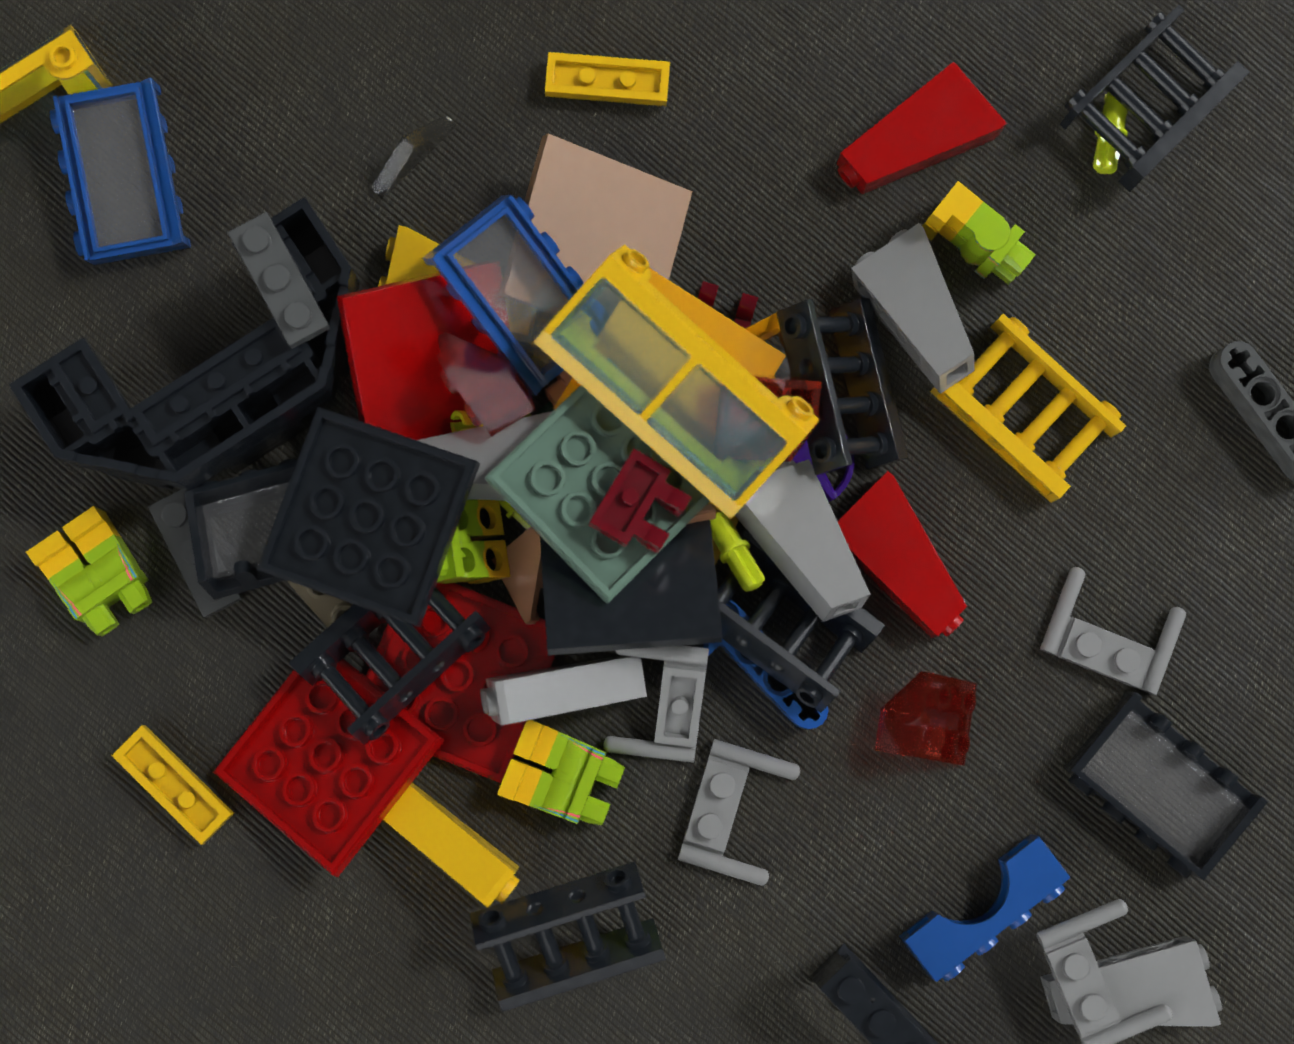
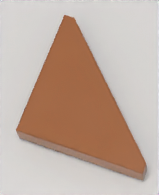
M530 527L506 547L511 577L502 579L525 624H535L539 621L540 617L536 610L540 588H543L540 535ZM494 557L491 560L493 561L496 567V557Z

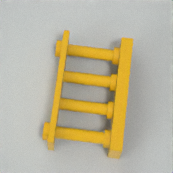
M1003 313L990 327L999 336L974 362V372L941 394L935 387L930 392L1052 503L1060 499L1071 487L1064 480L1066 477L1064 472L1099 434L1104 431L1112 438L1122 432L1126 425L1120 420L1121 414L1112 404L1104 400L1100 402L1028 336L1029 330L1020 320L1015 317L1008 318ZM1012 347L1030 364L991 405L986 404L983 406L972 396L974 393L973 387ZM1043 375L1060 392L1022 433L1016 432L1013 434L1003 424L1005 421L1003 416L1035 381ZM1072 403L1075 404L1091 420L1053 461L1047 460L1044 462L1033 452L1035 450L1034 443Z

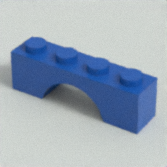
M1030 834L998 859L1002 878L1001 888L996 901L985 913L970 920L959 921L945 918L931 911L899 936L928 976L935 982L941 978L945 982L954 978L965 968L962 962L975 952L978 955H982L989 951L998 942L996 935L1008 926L1011 929L1019 927L1031 917L1032 914L1029 911L1040 901H1043L1045 904L1051 902L1065 890L1062 884L1071 877L1039 836Z

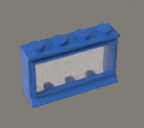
M151 77L136 83L64 96H53L55 109L50 110V120L55 134H60L63 150H58V161L63 175L68 174L71 189L66 191V203L72 216L76 215L79 230L73 234L74 244L78 255L84 256V261L93 265L191 248L190 239L185 237L182 231L179 214H183V205L180 197L175 194L172 174L176 173L173 158L167 153L164 133H168V127L165 117L159 111L157 95H162L161 87Z
M502 195L422 259L427 265H434L448 283L445 287L451 296L456 300H461L474 318L471 321L476 329L482 334H487L500 351L497 353V356L506 367L512 368L523 383L520 385V388L523 392L537 396L541 389L563 372L564 369L539 348L534 341L583 286L584 282L571 266L565 268L556 254L560 250L555 241L546 232L540 234L531 221L534 218V214L527 203L520 197L515 199L513 195ZM593 299L591 302L589 301L582 312L591 319L590 328L594 335L598 337L609 316L604 308Z

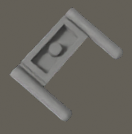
M1079 567L1071 568L1040 650L1156 696L1186 617L1185 610L1180 607L1170 609L1156 649L1153 650L1150 647L1080 619L1070 617L1086 575L1085 571Z
M678 645L615 650L618 655L664 660L654 741L608 736L603 743L604 750L608 753L694 763L709 648Z
M714 739L678 860L763 886L769 879V873L766 869L723 856L749 767L789 780H796L799 777L800 767L795 763Z
M1122 899L1114 900L1036 933L1076 1032L1080 1036L1081 1044H1115L1172 1019L1170 1007L1161 1004L1120 1021V1016L1089 942L1084 935V932L1126 915L1128 906Z

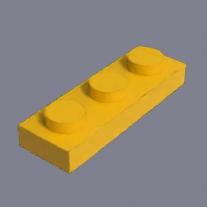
M548 52L545 97L667 106L670 62Z
M141 725L112 755L201 845L205 844L234 814L146 725Z

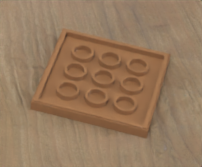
M546 134L541 139L525 202L534 214V218L531 221L540 234L546 232L555 241L560 250L556 254L565 268L571 266L584 283L610 254L624 244L629 249H635L643 254L649 262V268L669 280L693 191L551 134ZM516 230L498 295L556 316L569 300ZM606 280L590 302L593 299L596 300L610 317L623 294Z

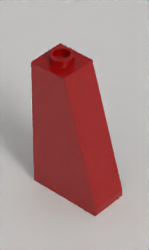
M952 62L844 149L836 163L840 167L838 168V173L850 188L856 186L864 194L988 143L1000 135L1007 123L958 65Z
M887 471L837 522L857 565L931 638L937 637L941 633L948 637L964 621L959 614L967 605L898 482Z

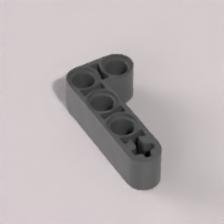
M1234 341L1215 352L1209 362L1211 376L1283 473L1294 482V401L1255 349L1243 341ZM1233 357L1238 362L1234 369L1228 365V362ZM1246 375H1249L1251 377L1250 380L1246 381L1243 384H1241L1239 381L1246 377ZM1252 387H1256L1263 392L1265 397L1263 406L1253 401L1251 397ZM1277 420L1287 424L1289 428L1288 439L1278 435L1276 431Z

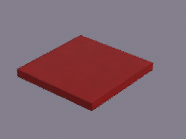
M489 260L463 266V270L510 331L505 297L498 295L502 283L499 261ZM440 272L337 296L359 421L414 440L453 433L450 423L462 422L461 419H450L455 410L481 409L487 403H494L497 407L521 404L517 374L512 368L506 367L497 356V353L500 351L487 334H482L476 329L471 321L474 317L462 301L456 300L451 296L445 287L448 283Z
M436 583L435 587L465 619L476 610L491 629L486 633L484 641L478 648L471 652H465L405 708L445 740L433 755L434 757L502 783L511 759L515 758L513 753L526 721L500 725L493 721L492 716L489 717L488 714H484L480 689L487 688L486 678L550 668L556 655H548L545 619L540 618L535 624H525L518 609L456 583ZM429 605L421 626H414L433 648L453 632ZM387 624L377 651L403 677L421 659ZM369 668L366 677L387 692L389 690L388 687Z
M344 658L337 663L336 669L370 707L386 693ZM293 670L213 773L331 875L339 877L445 740L404 708L390 721L389 728L382 736L375 740H369L364 745L347 730L357 718L323 680L317 681L312 686Z

